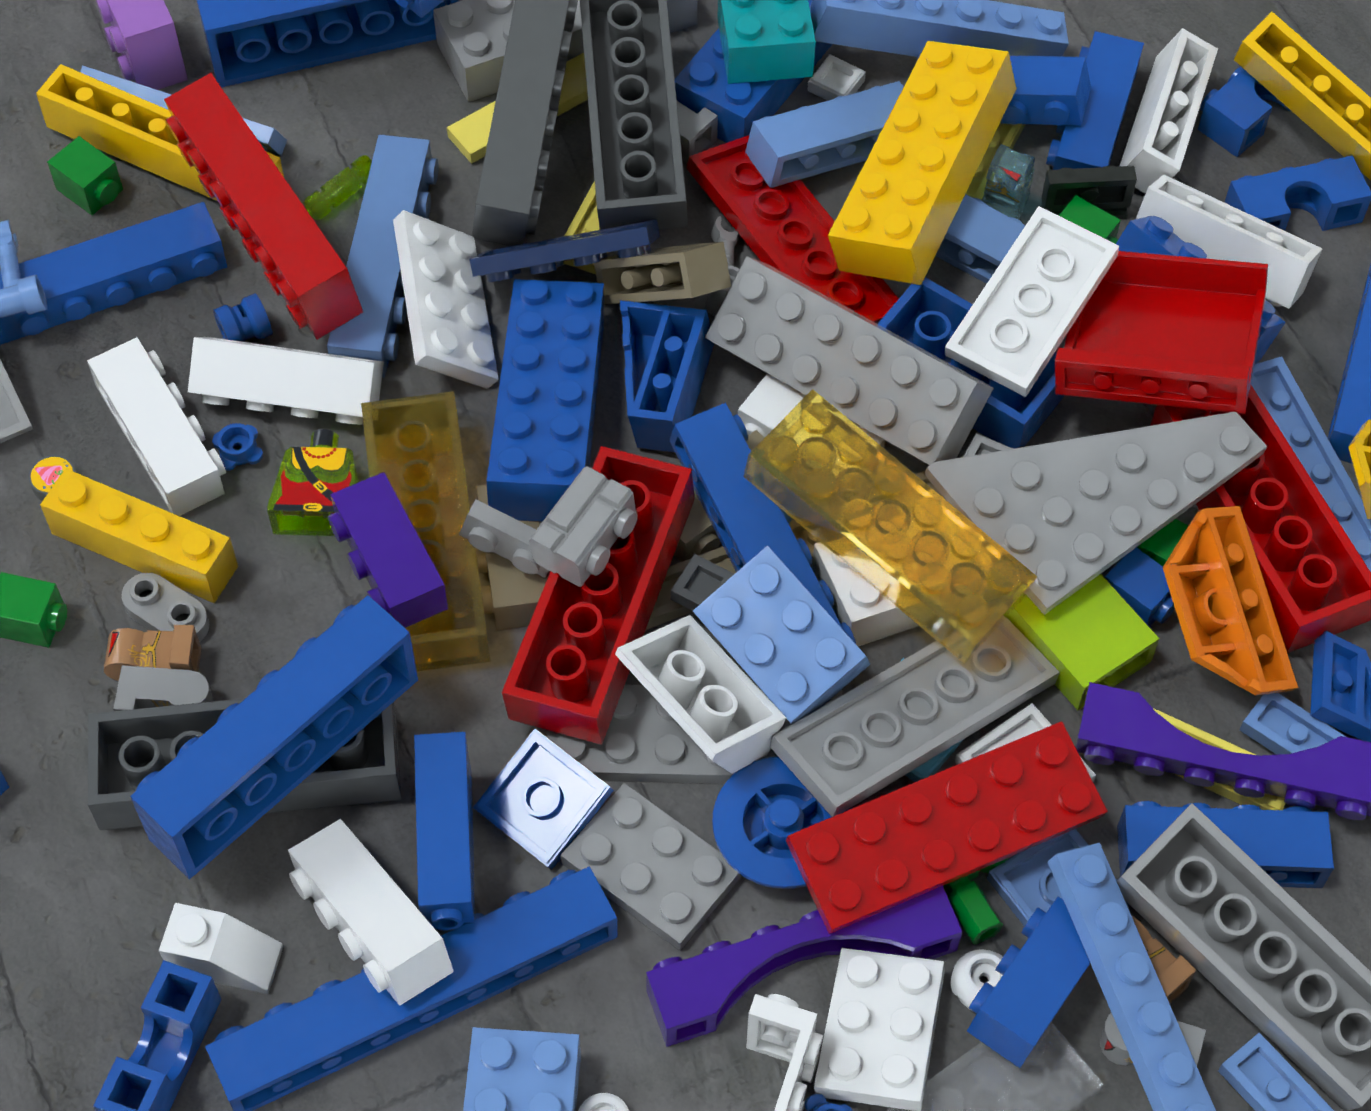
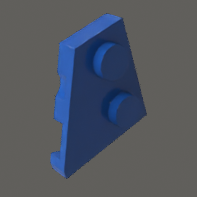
M1325 631L1314 640L1310 716L1362 741L1371 742V661L1367 651Z

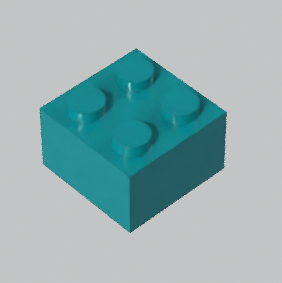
M718 0L717 20L728 84L813 77L816 40L808 0Z

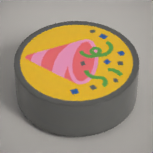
M49 455L39 459L32 465L28 479L33 493L38 499L44 500L65 468L76 472L73 463L68 458L60 455Z

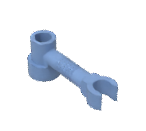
M9 220L0 222V268L3 289H0L1 318L23 311L30 315L48 309L45 293L38 276L32 275L25 278L20 276L17 258L18 240L16 233L12 234Z

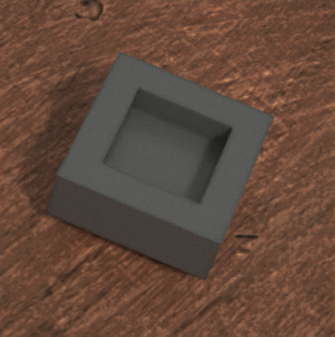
M694 554L671 589L670 600L693 611L731 578L734 573Z

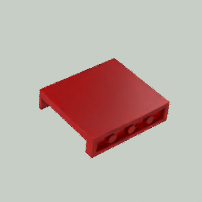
M1119 251L1115 261L1068 331L1064 348H1058L1055 358V393L1058 395L1245 414L1266 301L1268 264Z

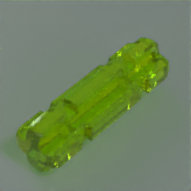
M361 155L350 164L351 169L349 167L344 168L320 187L322 192L319 193L316 190L304 199V206L312 218L321 220L332 211L330 209L331 206L333 208L338 207L361 189V182L364 185L367 184L372 160L367 155Z

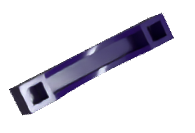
M1089 682L1076 749L1078 753L1085 754L1084 758L1090 762L1112 765L1115 760L1133 764L1136 771L1147 775L1161 776L1165 771L1183 775L1186 782L1197 786L1211 787L1215 782L1233 786L1236 793L1247 797L1262 798L1264 794H1270L1285 798L1284 802L1290 806H1302L1313 809L1315 805L1333 808L1336 809L1335 813L1338 816L1347 819L1364 820L1366 816L1371 817V742L1340 736L1318 747L1291 754L1260 756L1230 752L1205 744L1178 730L1159 715L1138 692Z
M943 886L831 934L828 933L818 910L804 915L799 920V923L783 928H780L778 925L766 926L755 931L749 939L731 944L730 941H720L706 947L702 954L682 960L681 957H671L662 960L653 967V970L646 972V991L666 1047L716 1031L728 1011L750 988L772 973L799 961L826 955H840L841 948L932 960L956 952L962 930Z

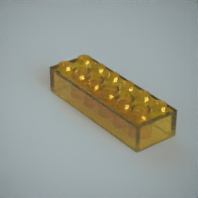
M813 389L748 456L743 475L744 478L964 664L1025 598L1037 578L1020 561Z
M454 391L361 403L369 478L385 472L445 584L448 609L405 628L410 632L417 672L490 662L476 549L469 543L468 539L459 535L470 511Z

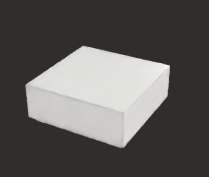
M829 54L808 81V91L828 101L839 96L854 94L865 82L866 71Z

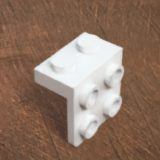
M755 994L748 1016L746 1048L790 1062L775 1111H803L805 1103L803 1100L807 1085L801 1082L802 1080L809 1083L812 1082L821 1053L819 1050L823 1035L815 1032L817 1013L798 1008L797 1002L783 995L770 994L767 998Z

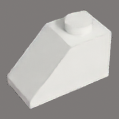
M175 903L159 948V953L165 961L211 976L216 984L269 994L283 950V944L226 913Z

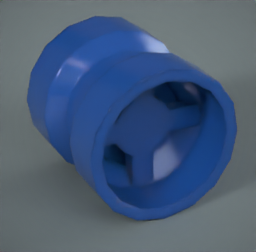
M256 293L242 298L240 304L236 306L223 305L213 309V314L223 339L245 342L253 337L262 339L273 335L266 311Z

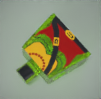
M328 429L315 430L311 435L310 447H290L285 451L267 506L273 534L335 536L328 520V516L334 513L330 494L358 483V476L353 451L349 448H338L339 436L334 431Z

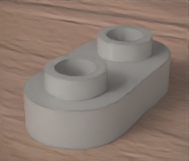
M141 573L132 577L124 585L122 601L126 612L130 618L146 629L152 631H173L174 625H194L199 642L207 635L209 619L203 604L165 578L154 573ZM144 591H153L149 596H139ZM180 614H189L186 620H175Z

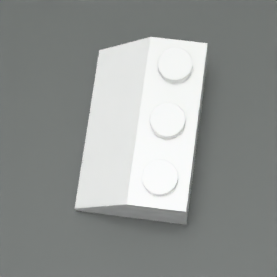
M691 615L617 648L615 655L713 762L733 774L754 761L767 756L771 749L772 737L780 731L786 717Z

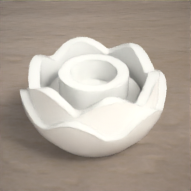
M979 949L966 953L956 962L951 976V989L958 996L960 1002L968 1009L984 985L979 977L986 976L989 980L988 983L995 987L1003 976L995 971L1003 958L1002 955L990 950Z

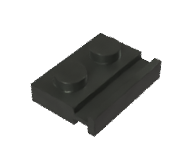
M1104 166L1099 168L1047 170L1041 197L1042 206L1040 207L1059 216L1076 195L1120 220L1127 219V207L1131 205L1137 181L1135 167Z

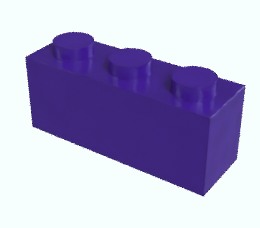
M385 472L330 494L334 513L328 516L330 526L339 543L347 540L352 550L347 553L355 576L358 580L366 578L372 588L367 591V595L404 628L448 609L445 584Z

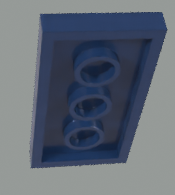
M657 219L488 250L469 260L473 277L486 275L487 282H496L513 278L515 274L522 273L521 268L530 267L531 274H539L557 270V267L564 265V260L569 259L574 260L575 266H583L601 262L602 258L608 257L607 252L617 251L619 258L645 254V250L651 249L650 244L660 237Z

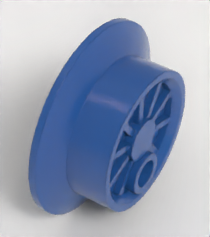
M769 757L754 761L750 765L738 770L726 781L715 801L712 825L718 849L735 871L757 884L772 888L789 889L806 886V883L787 845L786 839L788 835L831 818V815L779 757Z

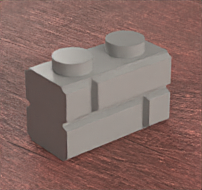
M588 466L584 467L530 537L529 543L533 560L543 568L553 573H559L562 578L578 587L582 586L591 574L599 575L608 563L611 546L618 537L622 539L628 537L637 522L638 514L635 508L633 492L630 488L613 479L608 480L605 475Z

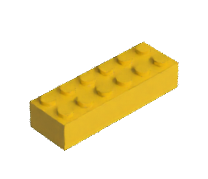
M927 41L828 234L839 271L916 285L922 284L1017 89L1008 51Z

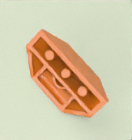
M1240 506L1200 510L1196 513L1163 566L1165 578L1191 660L1255 696L1297 689L1298 685Z

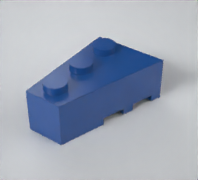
M620 300L623 323L622 341L626 367L624 370L627 415L637 448L675 452L669 441L674 424L692 417L714 346L713 342L705 338L710 328L707 310Z

